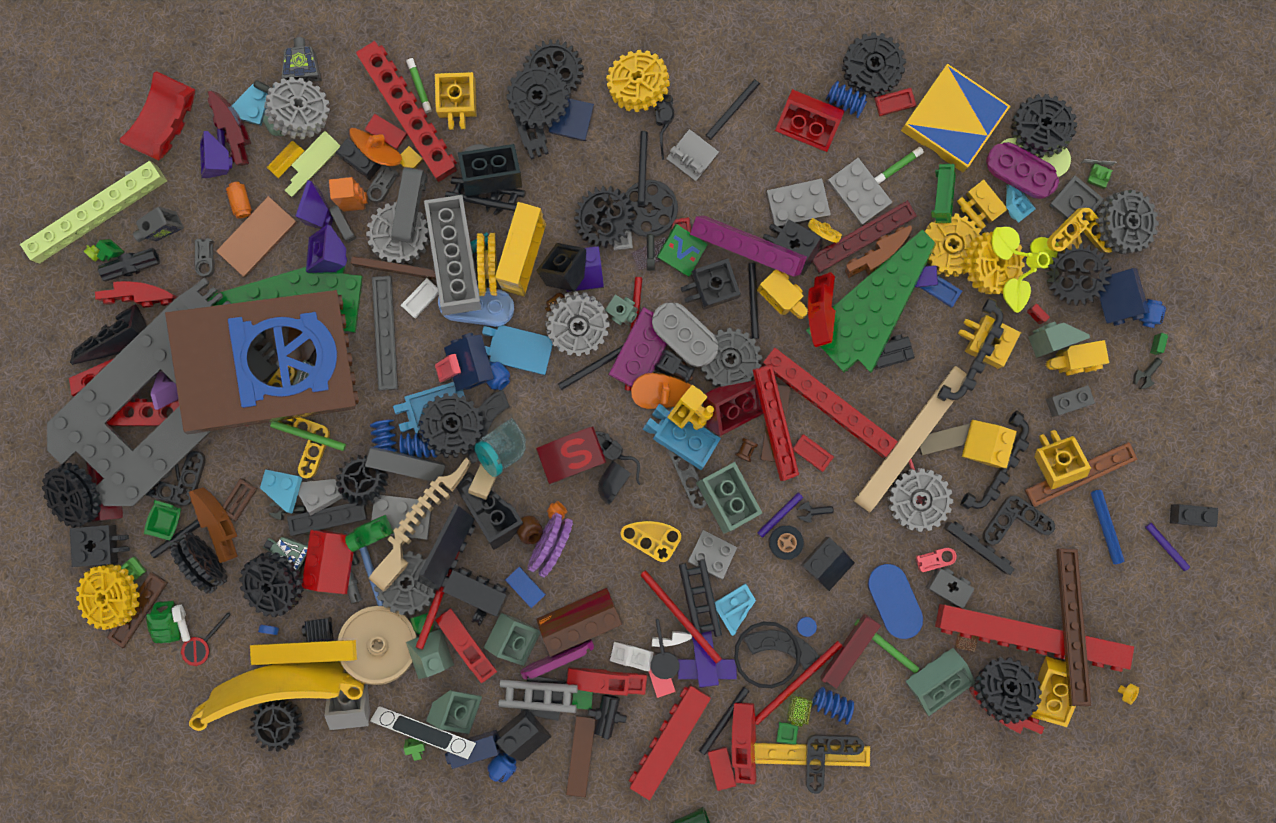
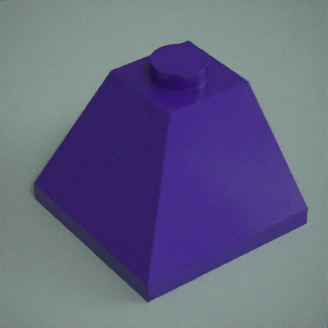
M203 131L200 139L201 178L227 175L229 169H232V157H229L228 150L208 131Z
M307 180L295 217L305 225L318 229L323 228L327 224L331 225L333 216H331L329 206L317 186L312 181Z
M327 224L309 237L306 272H337L346 265V247L331 225Z
M599 246L585 248V276L575 291L604 288Z

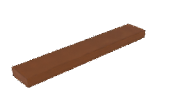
M1127 442L1088 460L1091 469L1085 478L1052 490L1048 482L1044 480L1025 489L1031 505L1036 507L1138 459L1130 442Z

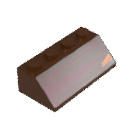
M608 588L536 619L550 657L622 625L621 618Z

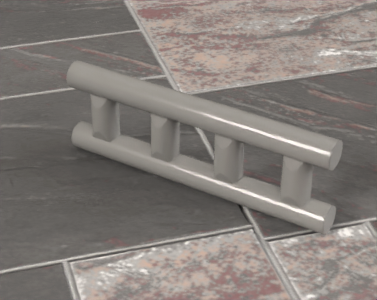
M500 680V687L506 688L505 700H499V707L576 713L577 705H570L571 693L578 692V685ZM514 688L525 689L524 701L513 700ZM533 690L544 691V703L532 702ZM552 691L563 692V704L551 703Z

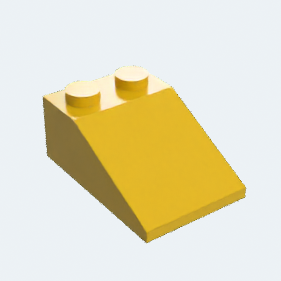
M1046 656L1037 680L1040 682L1038 689L1042 690V695L1039 696L1041 703L1037 705L1038 709L1033 712L1031 717L1067 727L1076 706H1069L1066 662Z

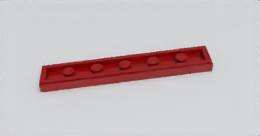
M768 364L753 369V374L780 481H785L798 476L799 472L773 366Z

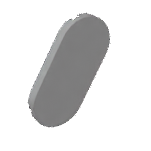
M674 302L664 303L655 310L652 318L655 333L686 363L694 367H704L713 362L718 353L716 337L684 306Z

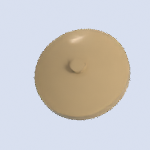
M384 606L364 608L353 614L345 622L338 636V641L356 640L357 660L340 661L345 671L357 681L369 685L387 684L401 677L413 663L406 645L407 641L416 638L412 624L404 615H399V611L393 613L390 611V608H385Z

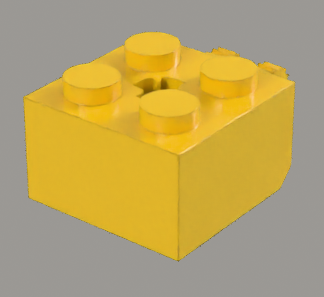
M473 72L435 74L436 112L439 118L448 117L449 130H454V117H460L459 125L461 129H465V117L477 116L476 79Z
M775 269L759 285L757 291L780 315H786L790 311L798 319L805 318L806 314H808V309L800 301L804 297L802 289L797 284L793 285L788 280L789 276L786 273Z
M985 315L981 318L979 324L965 319L964 324L975 330L974 334L966 330H960L958 333L970 341L965 350L966 353L974 357L977 356L981 344L995 321L994 318ZM1003 323L1001 325V328L1004 329L1003 334L999 339L994 338L995 345L993 346H995L993 353L990 357L986 355L983 359L984 362L997 369L1005 366L1021 332Z
M1105 340L1073 345L1059 350L1056 358L1054 357L1046 361L1045 366L1050 370L1058 369L1059 373H1066V376L1084 371L1087 373L1103 369V365L1109 363Z
M1053 430L1050 432L1054 442L1052 444L1048 442L1044 434L1039 436L1043 447L1036 449L1034 457L1051 490L1088 476L1091 467L1074 436L1061 440L1057 431Z

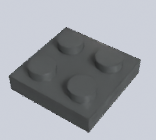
M1075 175L1049 206L1067 220L1079 208H1090L1094 212L1104 199ZM1082 213V214H1083L1082 220H1086V218H1085L1086 213Z

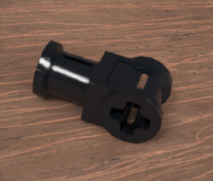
M663 350L661 353L662 357L658 364L654 365V368L664 375L672 377L676 375L684 379L685 383H688L695 368H689L681 363L682 359L667 350Z

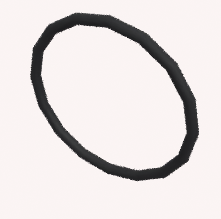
M763 621L751 625L740 635L735 645L734 660L738 672L747 682L758 688L772 689L784 685L795 675L800 665L801 650L797 638L788 628L777 622ZM763 625L776 626L786 631L794 641L797 650L796 664L791 674L783 681L772 685L759 684L749 679L741 669L738 660L739 646L744 636L752 629Z

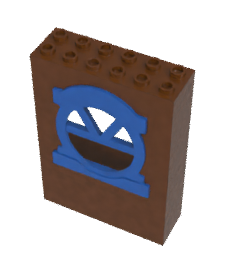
M337 290L165 312L184 433L189 435L355 409L359 399L357 391H353V385H355L356 381L354 372H350V366L353 364L351 352L347 353L346 349L349 347L348 333L344 334L343 331L346 328L345 314L340 312V310H343L342 295H338ZM283 326L302 331L300 336L284 347ZM272 327L283 387H273L262 383L251 373L247 363V352L253 339L261 332ZM311 339L316 349V364L311 366L287 357V355L305 341ZM288 366L307 372L309 376L302 382L292 386L290 384Z

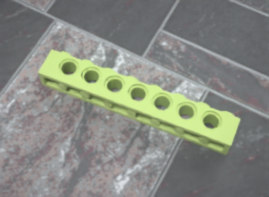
M148 161L20 245L31 261L40 264L164 184L167 180L159 167L153 162Z

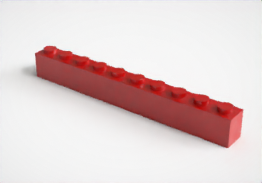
M939 604L935 627L941 628L942 633L952 635L953 631L960 632V637L971 639L972 635L979 637L978 641L990 643L992 639L998 641L997 645L1009 647L1010 644L1017 645L1016 649L1028 651V648H1033L1035 653L1047 655V652L1054 653V657L1065 659L1064 636L1061 630ZM1085 636L1087 660L1092 661L1093 666L1104 668V664L1111 665V670L1123 672V668L1131 669L1134 646Z

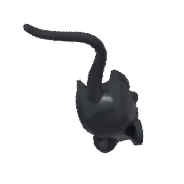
M663 94L664 99L657 101V106L654 107L657 126H663L660 132L662 160H664L663 133L675 117L672 107L673 97L669 94Z
M595 431L602 452L609 460L635 461L637 464L636 480L640 485L639 461L633 456H623V448L608 433Z

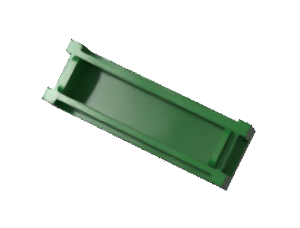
M939 164V170H935L936 177H938L935 210L931 211L932 218H936V223H951L956 180L955 164Z

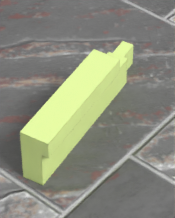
M326 131L291 165L298 171L291 179L292 183L285 189L291 197L301 190L307 183V180H310L340 148V145Z

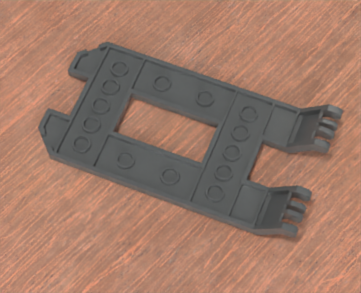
M205 277L195 286L178 296L47 422V451L61 465L66 463L76 452L83 457L104 478L96 487V490L100 492L98 497L104 506L136 505L211 432L189 435L184 433L180 406L135 449H132L107 424L161 370L176 384L165 312L210 307L223 298L221 293H218L212 300L208 301L218 291L215 287H212L204 296L200 293L203 288L209 285V281ZM226 301L225 303H223V305L231 303L229 301ZM260 333L253 339L248 348L247 363L251 373L259 381L263 382L278 370L279 361L277 360L273 365L268 361L277 354L276 348L265 357L263 356L273 346L270 342L266 343L260 351L255 348L258 343L264 340V336Z

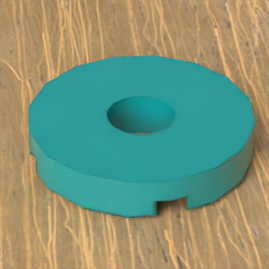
M484 441L476 443L474 446L475 452L483 468L492 477L502 474V464L498 465L497 460L499 458L492 446Z

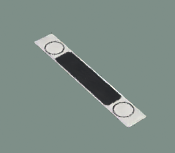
M378 707L370 722L466 759L469 758L476 745L472 741L383 707Z

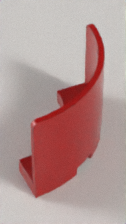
M157 71L154 72L145 105L132 127L120 138V143L159 161L172 148L173 145L170 143L175 135H180L186 124L182 121L186 112L191 111L195 89Z

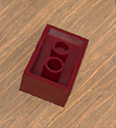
M755 380L717 387L705 393L707 398L703 402L704 408L707 406L714 408L712 417L706 420V426L719 436L763 414Z

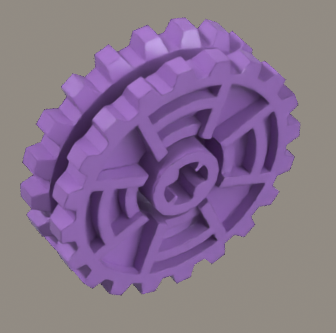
M553 514L544 527L543 534L536 543L532 556L529 559L527 566L529 571L534 572L539 568L538 571L541 577L545 578L566 545L565 543L569 538L573 520L566 518L562 521L561 514Z

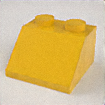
M971 420L962 457L996 468H1007L1017 431L995 424Z

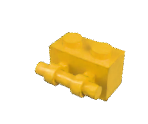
M984 179L967 192L966 196L970 201L967 202L963 197L957 200V203L961 206V211L965 212L972 221H975V225L981 230L986 227L982 221L984 218L990 224L1007 210L1006 206ZM973 205L979 210L980 215H977L971 208Z
M692 385L667 418L681 429L689 421L693 424L695 430H699L705 426L706 420L712 417L714 408L712 406H707L706 408L701 406L707 396L700 389Z

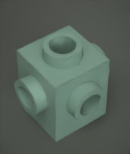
M615 294L605 311L613 316L611 319L619 325L622 322L628 325L637 317L636 312L638 309L634 307L635 302L625 297L622 299Z

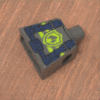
M294 38V47L284 50L282 79L289 80V77H294L295 80L303 78L304 82L322 81L316 53L311 46H306L305 38Z
M157 207L136 221L139 229L133 232V236L138 242L145 239L157 242L184 229L176 211Z

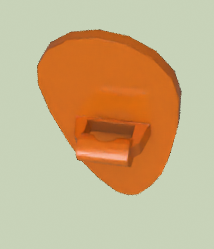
M350 128L349 135L351 140L369 159L386 166H396L401 163V154L384 142L383 134L371 135L357 128Z
M646 373L639 376L633 382L631 396L634 402L642 408L656 409L659 404L665 408L674 407L692 385L672 376Z

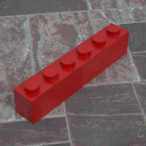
M692 684L688 687L684 686L679 695L681 700L678 704H673L669 711L671 714L669 720L663 721L659 728L661 731L658 738L654 737L649 745L651 750L648 755L644 753L639 761L641 765L637 772L634 770L628 780L631 782L630 789L649 801L711 699L708 694Z

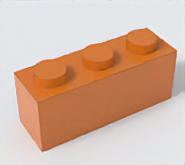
M353 177L329 180L330 198L343 212L366 209L365 204H368L367 192H364L363 188L360 187Z

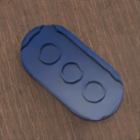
M882 564L874 568L868 579V589L886 630L900 639H908L915 636L923 625V615L906 575L899 567L891 564Z

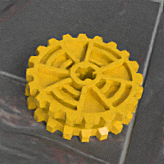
M637 50L636 53L628 52L627 56L621 55L619 61L615 60L613 62L614 67H609L608 72L610 75L606 77L608 81L607 87L610 89L609 92L613 96L614 103L618 102V106L620 108L625 107L626 111L634 109L635 112H639L640 109L646 111L649 106H657L656 102L664 99L663 94L668 93L666 87L670 86V82L667 80L669 75L662 58L658 59L657 54L651 55L650 51L642 53L641 50Z
M955 213L952 216L951 223H936L935 220L926 227L925 232L936 243L927 263H929V266H937V275L944 273L945 277H949L952 274L954 277H958L960 274H966L965 268H967V264L964 263L965 259L968 258L966 251L971 249L970 243L972 241L976 242L975 237L980 235L979 233L981 232L980 228L975 227L976 222H969L967 216L960 218L959 214ZM951 242V244H955L956 247L953 248L952 246H948V244Z
M984 232L982 236L978 235L975 237L976 242L972 241L970 243L971 249L966 251L968 258L964 262L967 264L965 273H969L967 279L973 282L972 287L978 288V292L1003 294L1004 285L1009 279L1015 278L1018 280L1019 276L1023 275L1021 270L1022 267H1025V263L1022 262V259L1025 256L1013 253L1008 260L999 258L992 248L991 239L993 232ZM1019 245L1015 250L1021 252L1022 246Z
M477 233L479 296H485L487 279H489L490 294L497 296L495 233H490L488 236V250L485 247L483 233Z
M113 564L98 566V568L93 567L90 571L85 572V578H80L79 583L81 585L76 590L79 592V596H76V601L80 603L77 607L78 610H82L81 616L83 619L87 618L89 625L94 624L96 629L102 627V630L123 626L125 622H130L132 620L131 616L137 613L135 607H139L137 598L140 597V593L136 592L138 585L133 582V575H128L127 569L121 570L120 565L114 566Z

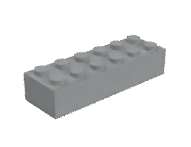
M458 195L424 200L443 316L481 310L463 196Z

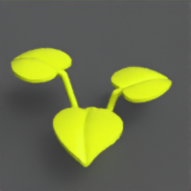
M996 227L991 239L994 253L1004 260L1010 259L1013 253L1026 256V264L1031 268V270L1021 275L1018 280L1015 278L1009 279L1003 288V296L1006 303L1014 312L1019 313L1027 304L1031 294L1030 284L1027 281H1022L1023 278L1036 272L1037 268H1049L1048 265L1054 263L1052 257L1056 258L1058 251H1051L1048 248V238L1039 237L1032 241L1030 245L1031 253L1016 251L1015 249L1020 244L1018 233L1011 227Z

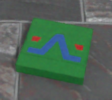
M675 224L659 251L657 258L689 277L708 244L690 235V232Z

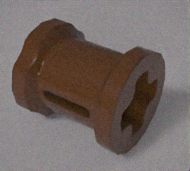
M743 438V443L739 451L735 453V456L751 462L750 457L758 444Z

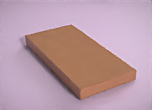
M268 196L216 252L246 278L297 222Z

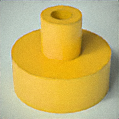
M1131 683L1127 688L1121 685L1118 692L1123 694L1122 701L1130 705L1133 704L1138 696L1139 687Z

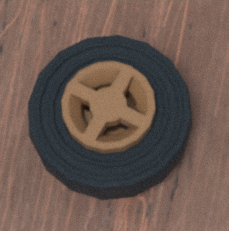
M790 525L776 528L769 538V547L772 553L783 560L796 558L802 552L804 546L801 532Z

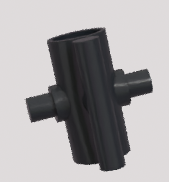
M602 694L600 707L596 708V710L588 709L587 716L594 717L597 720L594 734L602 736L604 739H609L612 737L615 723H626L627 715L617 712L620 701L619 697Z

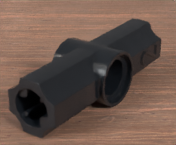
M154 248L138 253H126L118 256L116 260L98 265V272L102 280L106 282L122 276H133V273L139 274L140 270L160 264V259Z

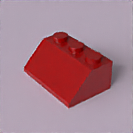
M792 89L775 131L827 152L845 110Z
M310 530L303 583L301 585L304 589L347 594L354 553L346 544L345 537L347 534L327 530Z

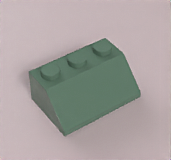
M1052 322L1033 330V335L1028 338L1035 356L1038 358L1089 339L1090 336L1066 323L1057 325L1056 322Z
M954 648L944 652L941 657L927 664L925 668L906 680L910 691L928 716L976 683L967 663Z

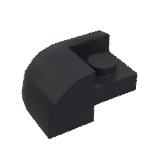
M614 461L610 463L598 482L600 498L607 505L611 504L631 473Z

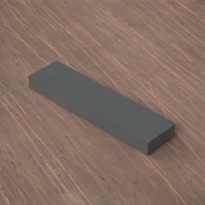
M372 446L369 447L364 463L366 467L434 482L438 477H442L445 469V463Z

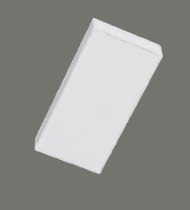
M426 278L401 306L416 319L439 295L438 288Z

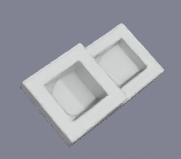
M672 631V639L662 638L663 645L672 646L692 639V635L689 632ZM652 637V646L660 647L658 637Z
M614 642L610 661L650 671L654 652Z

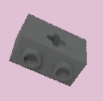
M1089 385L1046 399L1052 417L1095 404Z
M946 567L936 569L926 588L958 608L963 609L974 591V588L970 586L971 582L963 577H960V579L954 577V572ZM948 583L952 584L953 590H949Z

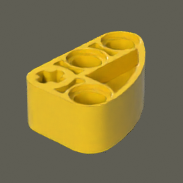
M643 521L624 526L621 530V537L624 541L657 561L666 562L681 540V533L678 529L664 523ZM626 528L634 529L635 536L628 539L624 536ZM670 531H675L678 534L675 542H670L667 539V534ZM643 538L651 540L652 544L648 549H644L640 545ZM666 548L667 557L659 558L657 551Z

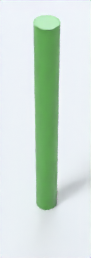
M278 421L271 422L270 425L272 428L344 451L346 448L345 443Z
M877 633L874 635L873 641L914 674L918 672L919 667L880 635Z

